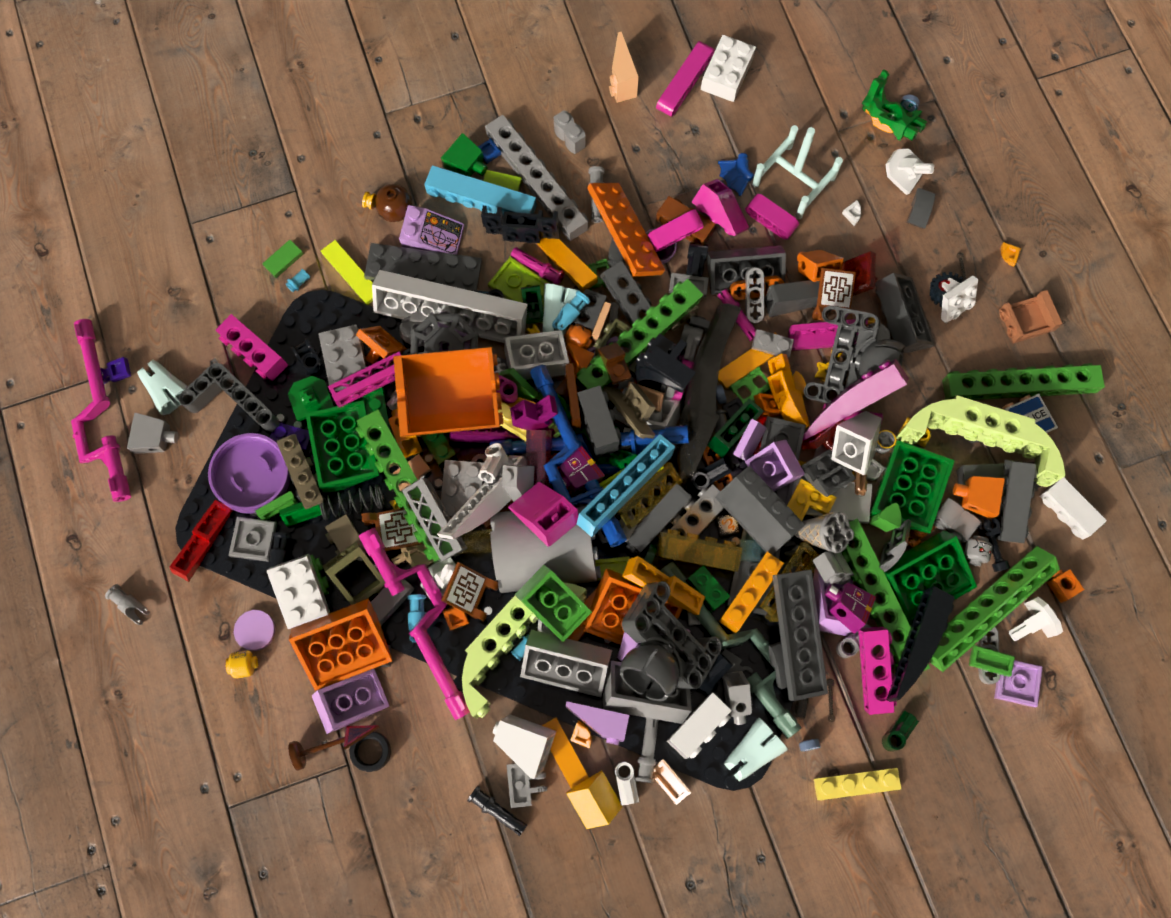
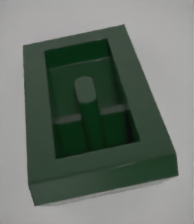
M540 285L522 287L523 303L528 304L526 324L543 322L544 312Z

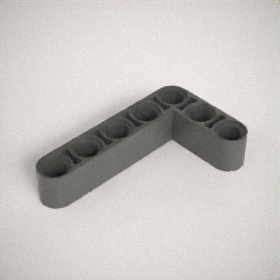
M220 363L210 365L179 396V402L191 413H198L224 390L265 431L274 432L280 424L279 419Z

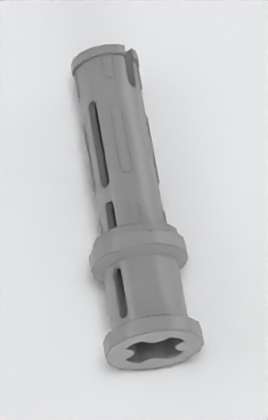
M600 166L589 168L590 183H604L603 174L605 169ZM591 196V221L593 223H601L603 218Z
M646 718L642 755L637 761L639 769L638 777H635V781L654 783L652 776L653 768L656 765L654 753L659 722L657 719Z

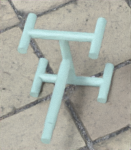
M793 125L789 136L764 164L759 163L757 165L752 185L758 187L761 177L777 162L813 189L808 196H803L795 216L797 219H801L805 209L830 181L836 179L843 159L837 157L830 171L817 183L802 172L815 134L814 128H808L795 166L781 157L786 149L791 150L798 132V127Z

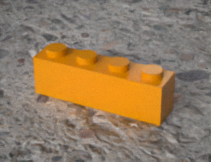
M766 552L719 622L734 633H737L773 581L772 575H777L784 563L769 552Z

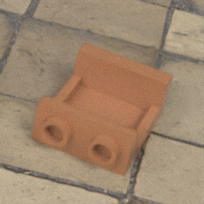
M1048 290L1042 291L1036 297L1013 304L1005 303L999 309L1000 318L1004 321L1007 327V334L1012 338L1013 343L1053 332L1063 324Z

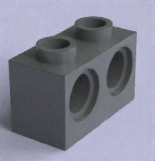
M585 289L583 294L590 301L594 302L595 305L589 306L586 304L572 324H580L593 333L603 304L607 301V296ZM581 318H588L589 321H588V322H581L580 319H581Z

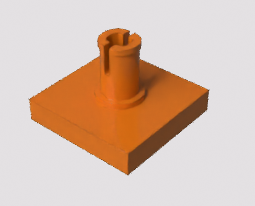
M381 326L362 328L356 334L358 338L371 348L366 356V360L372 364L376 363L380 356L385 359L397 352L402 354L407 350L405 346Z

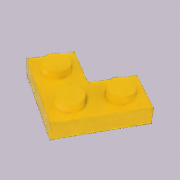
M801 479L787 506L802 521L809 507L823 515L828 514L837 497L833 495L826 497L815 489L811 483Z

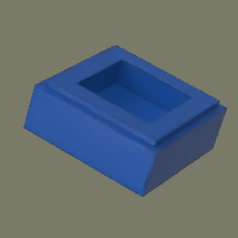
M491 138L478 146L483 152L486 164L501 155V150Z

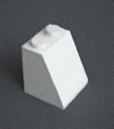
M864 411L838 424L831 460L865 475L876 452L882 418Z
M510 714L501 719L500 722H496L493 729V734H495L493 741L530 778L535 779L544 771L556 731Z

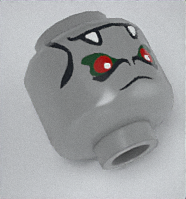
M973 536L966 541L964 549L965 558L969 560L970 565L974 566L988 563L991 558L993 545L989 542L988 538Z

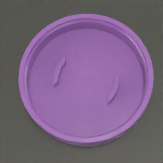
M256 433L237 435L224 442L214 453L208 469V480L214 495L224 505L240 513H256L255 510L286 494L291 482L288 468L278 444L271 438Z

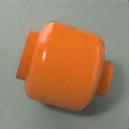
M572 324L564 335L566 344L571 342L586 350L593 341L590 338L592 332L580 324Z

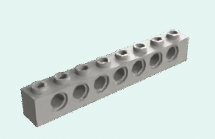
M501 115L485 126L487 137L491 138L501 150V155L516 174L522 177L523 183L536 197L548 215L553 218L554 211H558L560 228L566 238L572 241L586 232L589 222L587 216L577 209L578 206L573 199H569L565 188L562 185L559 186L556 182L554 174L546 170L545 163L542 159H538L535 156L534 149L530 145L527 146L523 135L520 132H516L510 119L507 120L504 115ZM561 202V203H563V204H561V205H556L555 203ZM566 216H573V218L568 219Z

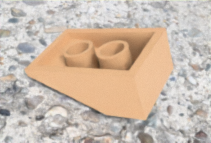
M622 31L618 32L612 75H610L611 86H609L610 94L612 97H615L617 103L637 97L639 78Z

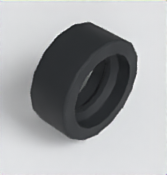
M372 732L350 746V759L359 770L366 772L378 771L390 759V743L381 733ZM367 739H375L382 746V756L374 764H366L358 756L359 746Z

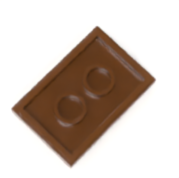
M573 363L565 365L566 385L571 423L576 434L581 433V419Z

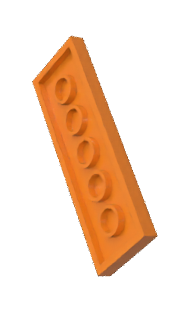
M590 183L587 189L626 264L629 266L632 276L662 275L665 272V268L619 183Z

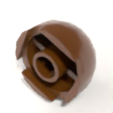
M397 184L383 186L377 192L375 198L378 214L389 222L404 220L408 205L413 206L408 191Z

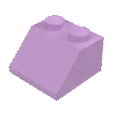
M787 440L773 442L745 461L747 466H750L773 491L785 487L805 475Z

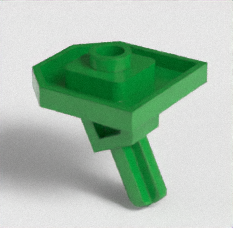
M314 376L294 382L288 393L298 422L306 419L305 413L334 407L326 382Z

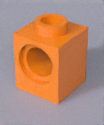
M1060 569L1052 576L1051 580L1046 582L1060 603L1071 599L1085 590L1070 569L1064 572ZM1061 580L1066 582L1067 589L1062 586Z

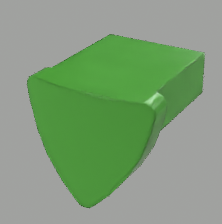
M891 504L879 514L872 516L870 524L885 532L900 528L902 518L898 504Z

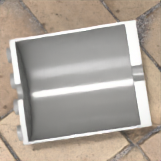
M578 504L574 506L578 510V515L587 505ZM512 511L498 512L491 517L492 557L495 576L501 593L518 591L543 565L552 570L564 583L598 582V578H601L600 566H596L595 560L599 558L598 548L593 546L596 534L591 537L576 524L548 548Z

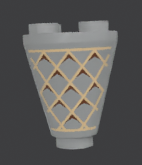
M831 512L802 521L805 526L796 534L798 539L832 553H841L854 537V532L850 529L849 521L843 512Z

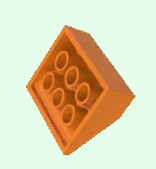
M606 568L590 608L592 613L587 617L583 630L621 645L624 635L622 620L643 587L623 578V574ZM668 600L664 604L678 619L683 608Z
M369 598L291 629L289 641L315 691L392 662L382 628Z

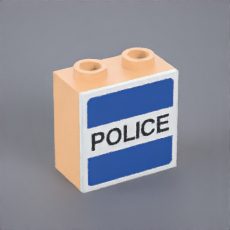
M1039 394L1033 397L1027 395L1021 398L1017 404L1011 402L1002 407L1003 410L1036 419L1035 424L1048 435L1058 428Z

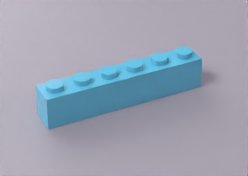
M433 165L424 184L426 193L432 197H441L451 203H461L467 208L474 207L480 209V211H482L483 206H487L488 213L496 214L497 208L502 207L503 215L504 212L534 214L537 206L536 197Z
M659 434L579 513L576 524L593 537L671 458L675 446Z

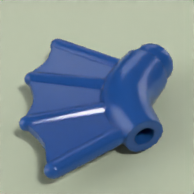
M740 153L737 160L718 161L721 168L719 176L727 182V187L735 190L739 196L743 194L748 182L754 177V174L749 170V160L746 153Z

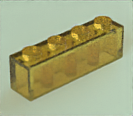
M668 529L667 533L660 532L656 556L737 572L739 570L742 548L736 547V542L724 540V544L717 543V538L705 537V540L698 539L699 535L687 533L686 536H681L680 531Z

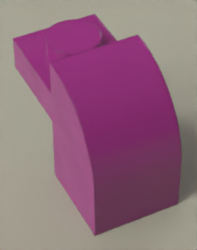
M551 395L546 396L536 404L522 400L510 408L513 426L524 430L545 428L549 426V419L558 414L555 397Z

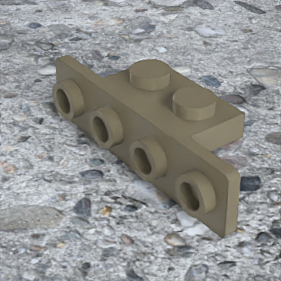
M630 383L625 394L619 388L603 387L602 390L606 391L608 399L615 405L616 410L622 414L626 423L633 428L635 434L643 439H653L655 433L647 425V422L656 407L640 387L635 383Z
M292 434L278 440V447L304 508L309 509L323 503L324 500L318 488L317 473L312 474L311 468H314L310 457L305 458L296 435Z

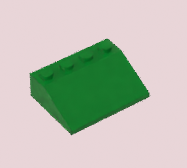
M364 400L349 403L340 408L336 406L305 413L318 484L324 494L343 490L379 476L375 465L376 457L374 454L370 456L365 447L368 444L364 437L360 438L355 429L358 427L356 420L367 415Z
M897 440L892 447L873 501L870 518L879 514L887 506L897 503L901 511V523L909 519L911 521V530L930 534L955 460Z
M945 530L904 552L897 563L884 572L909 625L913 623L923 590L935 586L957 599L977 587L957 536Z

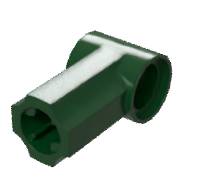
M905 710L901 712L889 732L882 738V745L887 751L893 752L905 747L906 740L919 722L916 717ZM891 736L897 739L896 747L890 742Z

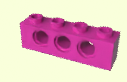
M232 314L215 330L220 335L218 339L226 346L232 345L231 350L238 357L243 355L245 357L243 361L251 368L253 366L258 368L256 372L263 379L268 377L273 381L288 366L282 357Z
M884 627L861 628L858 631L864 710L869 715L894 713V706L897 705V700L887 701L894 679V674L891 673V665H893L894 660L889 648V644H892L891 633ZM876 645H880L879 653L873 654V648ZM881 665V673L875 675V668ZM883 686V692L880 695H876L877 688Z

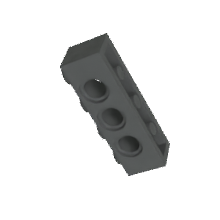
M622 261L600 275L631 326L640 318V311L646 313L652 306L650 299L647 296L644 297L641 292L640 283L637 280L634 281L631 276L629 266ZM618 280H624L627 287L622 288L619 286ZM630 295L637 299L636 304L630 303L628 299ZM649 322V323H648V325H649L651 328H656V327H657V326H656L654 323H652V322Z

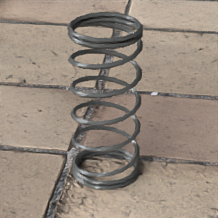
M375 485L376 499L372 487L369 486L371 498L370 510L368 509L365 503L361 488L359 487V512L354 505L350 490H348L350 503L349 514H347V512L345 511V508L342 504V500L340 497V493L338 492V516L335 514L332 508L329 495L327 494L328 504L325 496L322 495L324 502L320 504V509L323 519L325 521L329 520L330 508L336 518H339L341 514V506L344 513L348 516L351 514L352 505L355 511L360 514L362 510V501L364 503L365 508L368 511H371L373 499L376 506L379 509H383L384 500L380 485Z

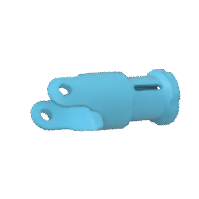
M577 291L576 296L571 302L566 303L560 310L557 318L552 323L553 328L562 331L574 322L580 315L581 309L590 303L588 297L582 292Z
M408 595V600H410V612L408 613L409 631L426 613L424 612L426 595ZM410 636V640L415 643L416 641L413 639V636Z

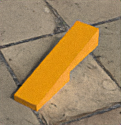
M541 238L540 243H537L559 270L562 269L582 293H584L585 289H589L598 283L597 275L560 239Z
M639 556L628 560L622 575L623 578L641 587H644L647 583L664 581L670 587L668 601L694 615L700 613L705 596L676 576H667Z

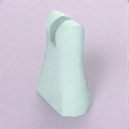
M545 283L543 332L554 331L553 321L557 318L565 304L570 303L579 290ZM568 326L564 330H562L563 338L567 332Z
M153 359L148 365L152 372H155L154 375L150 376L151 374L143 367L137 373L159 413L167 415L181 405L179 396L188 386Z
M758 718L741 742L728 756L724 765L731 770L739 764L738 762L742 761L744 765L734 774L737 780L741 781L768 762L785 753L788 748L777 735L773 734L769 726L761 718Z

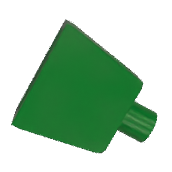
M463 133L441 157L442 165L445 169L469 177L474 172L483 176L488 168L483 164L482 150Z

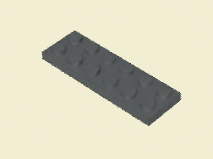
M371 243L364 277L366 280H375L379 270L465 290L477 291L482 258Z
M812 570L772 575L789 700L796 701L828 694Z

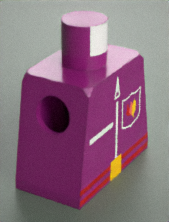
M583 446L559 467V473L565 486L573 495L586 491L584 485L588 481L597 479L598 483H601L605 477Z
M846 583L840 589L830 585L824 595L833 600L829 609L830 613L855 634L867 624L876 599L874 595L851 583Z

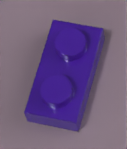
M280 423L279 427L274 432H271L269 438L276 443L282 438L295 434L301 449L308 452L311 443L308 430Z

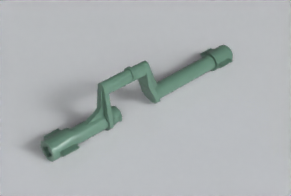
M673 561L660 570L667 576H676L689 585L686 582L687 578ZM702 604L700 613L695 615V617L711 637H717L721 641V650L742 645L750 638L770 663L768 647L770 642L764 638L757 628L727 635L706 606ZM773 671L763 680L755 672L747 678L751 688L750 692L755 693L774 718L773 722L786 739L790 738L802 727L789 710H785L776 698L773 688L776 672Z

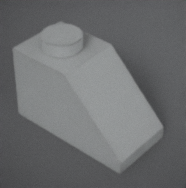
M503 465L502 486L513 502L534 486V466Z

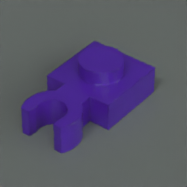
M125 357L108 362L107 369L100 368L104 384L109 381L117 382L131 377L129 362Z

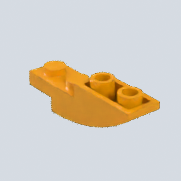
M782 353L768 360L771 376L767 377L773 398L784 420L804 424L805 428H808L810 424L801 390H796L787 354Z

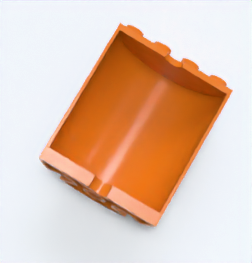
M492 347L393 356L400 437L498 428L504 424L503 413H498V410H502L501 394L496 393V391L500 390L499 374L494 373V366L498 365L496 353L492 354Z

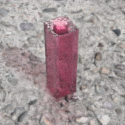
M526 430V465L534 466V485L541 482L551 488V484L544 465L551 460L552 430Z

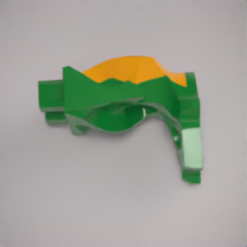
M884 69L878 78L873 79L869 92L862 102V110L871 116L873 125L878 129L894 133L899 141L904 137L912 141L918 132L921 133L925 129L927 121L920 118L921 110L910 112L898 102H889L886 99L884 88L889 73Z

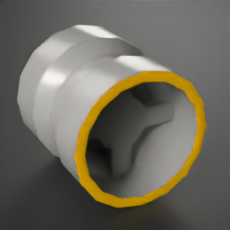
M883 430L879 432L876 447L877 453L885 454L895 445L896 437L892 431Z

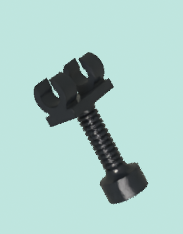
M993 518L994 527L992 528L991 522L984 520L985 530L982 528L981 523L977 530L981 532L979 536L987 537L993 545L992 553L993 557H995V562L992 564L994 572L1009 569L1008 560L1002 558L997 539H995L996 534L1002 533L1001 529H999V521Z

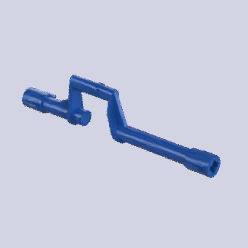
M538 365L531 369V377L543 398L548 395L555 397L558 414L553 419L566 445L544 465V469L554 491L564 496L573 506L578 504L588 505L604 488L600 487L597 479H593L584 485L587 490L586 493L573 498L570 497L557 467L570 458L583 444L581 441L579 442L560 402L546 365ZM614 516L602 527L610 547L618 546L627 540L619 520Z
M688 425L652 430L655 433L653 439L640 438L633 429L630 432H621V445L631 446L632 453L637 456L659 434L672 444L689 443ZM583 433L578 434L579 442H582L583 448L596 463L587 437ZM562 437L529 439L528 442L513 439L490 441V445L500 443L508 457L515 454L561 451L566 447ZM597 464L604 475L612 476L622 470L610 464Z

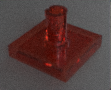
M872 251L843 262L842 271L856 272L853 296L875 288V282L878 280L875 276L876 253Z
M843 419L802 441L801 448L803 450L815 449L823 444L826 450L830 449L833 452L834 439L832 436L836 434L837 425L845 420Z

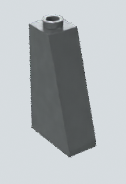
M809 280L769 286L764 299L769 318L816 307L820 281L813 282Z
M676 484L635 528L629 540L625 542L627 544L626 548L633 555L637 553L641 556L649 544L653 543L671 525L673 520L685 510L692 497L681 486Z

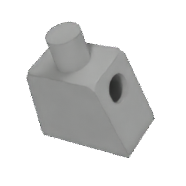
M134 413L127 449L134 454L165 452L167 442L177 443L179 435L178 432L170 431V425L163 420Z
M742 671L725 673L722 680L725 702L732 710L729 714L734 718V724H745L746 715L752 714L750 684Z

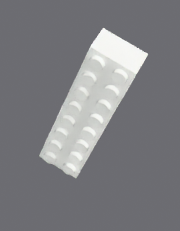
M379 270L372 284L374 313L399 319L410 316V321L420 323L431 312L435 314L459 313L475 332L479 333V337L505 343V337L520 336L525 333L528 305L526 303ZM440 322L449 327H451L452 322ZM459 325L456 326L455 329L464 332Z

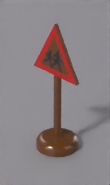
M379 725L346 726L345 737L304 750L298 741H292L288 745L292 765L297 771L302 770L306 766L305 755L344 743L345 750L380 727Z

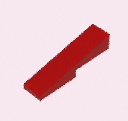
M217 500L212 503L192 530V537L169 566L173 574L190 582L232 513V509Z

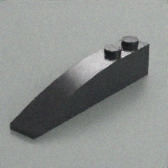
M935 586L923 590L887 697L889 702L900 700L915 684L927 667L943 633L948 627L947 621L954 609L953 602L955 597Z

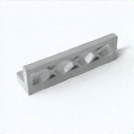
M422 478L402 490L441 562L468 549L461 536L455 539H446L432 534V523L439 524L442 529L451 518L428 478ZM417 487L422 493L420 501L413 500L409 493ZM422 505L430 507V519L422 516ZM442 541L449 542L453 549L446 555L441 550Z

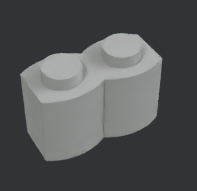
M563 110L553 117L555 134L559 139L565 141L567 149L574 154L584 149L585 132L582 127L574 123L571 114Z
M947 498L939 507L934 521V525L938 529L946 530L956 535L959 543L968 541L981 523L979 519L964 510L950 498Z
M828 551L813 560L825 583H831V585L840 583V585H844L851 581L850 577L854 575L842 553Z

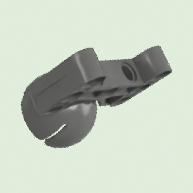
M827 306L822 311V318L827 323L838 325L825 383H808L804 388V394L811 400L830 403L832 400L829 399L828 394L831 390H836L839 395L850 385L862 378L861 375L870 369L872 371L878 369L882 362L888 359L890 362L897 359L902 367L905 345L892 339L877 341L881 321L876 315L837 306ZM831 310H835L837 313L834 320H829L827 317L828 312ZM849 314H855L856 321L853 324H848L846 321ZM873 317L876 321L875 326L867 328L866 320ZM857 333H859V334H858V338H857V342H856V346H855V348H854L855 341H856V336H857ZM840 352H845L847 359L840 363L837 356ZM848 371H849V376H848L847 384H846V386H845L847 374H848ZM814 385L819 390L816 396L810 394V388Z
M664 581L645 584L622 620L624 632L636 643L640 642V645L630 650L623 658L620 666V676L638 694H644L653 679L654 682L646 693V697L654 701L666 700L674 693L676 687L680 689L699 688L722 648L721 641L717 637H700L695 639L664 606L670 596V587Z

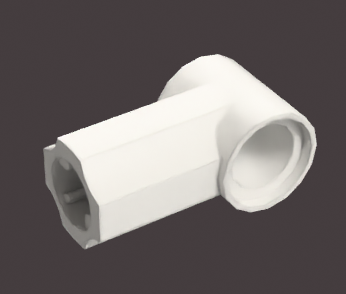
M494 443L485 450L487 458L478 477L486 483H493L500 469H503V465L509 464L510 460L500 443Z
M626 761L619 762L615 767V775L621 805L639 802L634 769ZM623 765L630 768V774L627 777H621L618 774L619 768Z

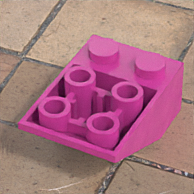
M718 179L704 183L692 200L698 211L706 213L713 223L721 225L724 231L731 236H736L749 229L738 202L729 187Z
M541 482L535 484L508 506L548 548L576 525L579 516L578 510L564 496Z

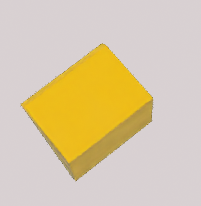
M602 770L566 792L586 829L609 825L623 807Z

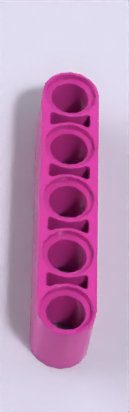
M698 41L661 95L656 109L671 117L675 115L710 63L715 52L714 48Z

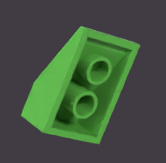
M545 565L515 594L562 642L592 613L557 575Z

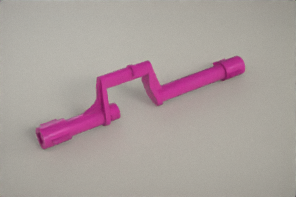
M80 319L74 322V328L78 344L81 345L93 401L78 416L71 420L73 438L75 439L80 463H89L101 459L108 467L110 476L108 483L114 502H122L130 499L131 493L127 476L123 472L119 454L120 445L117 444L116 436L109 435L101 439L103 447L91 453L88 447L83 423L95 419L109 407L110 400L106 396L95 347L96 338L92 321L90 319Z
M376 528L359 535V538L368 555L373 558L385 581L384 586L389 589L392 596L405 590L401 582L402 580L417 573L435 608L426 612L409 634L411 637H414L439 684L454 720L467 715L470 711L466 705L465 698L462 692L458 691L427 632L430 625L447 606L445 602L441 601L443 596L440 588L437 587L426 564L416 565L407 570H402L394 565L384 550L386 547Z

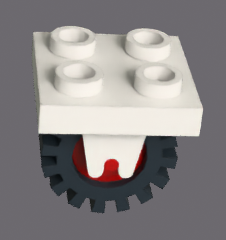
M943 272L942 276L938 274L936 278L932 279L930 283L931 301H934L935 305L940 303L939 307H942L941 320L945 323L958 318L961 313L970 310L975 305L978 279L973 275L963 281V277L958 278L959 274L957 273L953 276L952 272H949V275Z

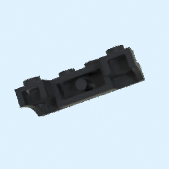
M487 206L482 208L481 218L483 227L486 228V233L503 235V241L540 243L541 238L559 239L561 228L558 220V211H554L553 218L543 217V210H539L538 214L504 212L503 215L502 207L497 208L496 214L488 213Z

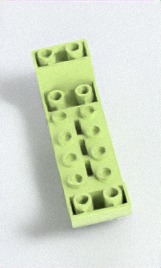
M957 395L954 399L935 402L921 409L896 436V439L912 445L916 444L926 433L927 427L930 429L938 428L945 430L950 435L958 434L964 436L969 441L977 440L984 442L983 444L989 447L997 446L1003 448L1005 452H1016L1028 459L1035 458L1034 464H1036L1037 477L1034 479V482H1037L1036 484L1039 486H1051L1065 477L1061 454L1050 436L1035 424L1036 419Z
M564 583L584 603L587 598V590L575 584ZM516 596L507 603L465 650L467 657L462 675L463 694L471 715L476 719L485 717L490 711L489 705L491 703L473 686L475 684L479 686L486 678L485 673L489 669L493 670L499 664V657L503 653H509L514 647L513 642L517 637L521 639L528 631L526 629L531 622L534 624L538 620ZM517 613L525 614L522 619H515ZM510 628L511 630L509 634L502 635V629ZM490 643L497 644L493 651L487 650Z

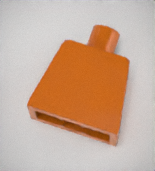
M823 250L802 251L797 256V261L799 262L798 272L813 282L820 281L821 268L842 270L844 258Z
M972 476L966 480L965 485L955 483L953 495L963 497V508L993 519L999 515L1005 479Z

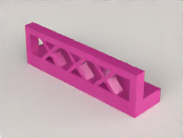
M856 319L846 321L848 324H853ZM827 322L791 325L788 331V338L794 339L791 351L833 347L838 325Z
M400 352L329 385L328 388L337 406L340 408L395 381L394 365L390 367L389 365L394 361L393 356H401ZM376 369H381V370H382V371H380V372L375 373V374L372 375V372H373L374 370H376ZM359 377L364 378L363 380L354 384L355 379ZM341 386L347 387L337 393L335 392V389Z

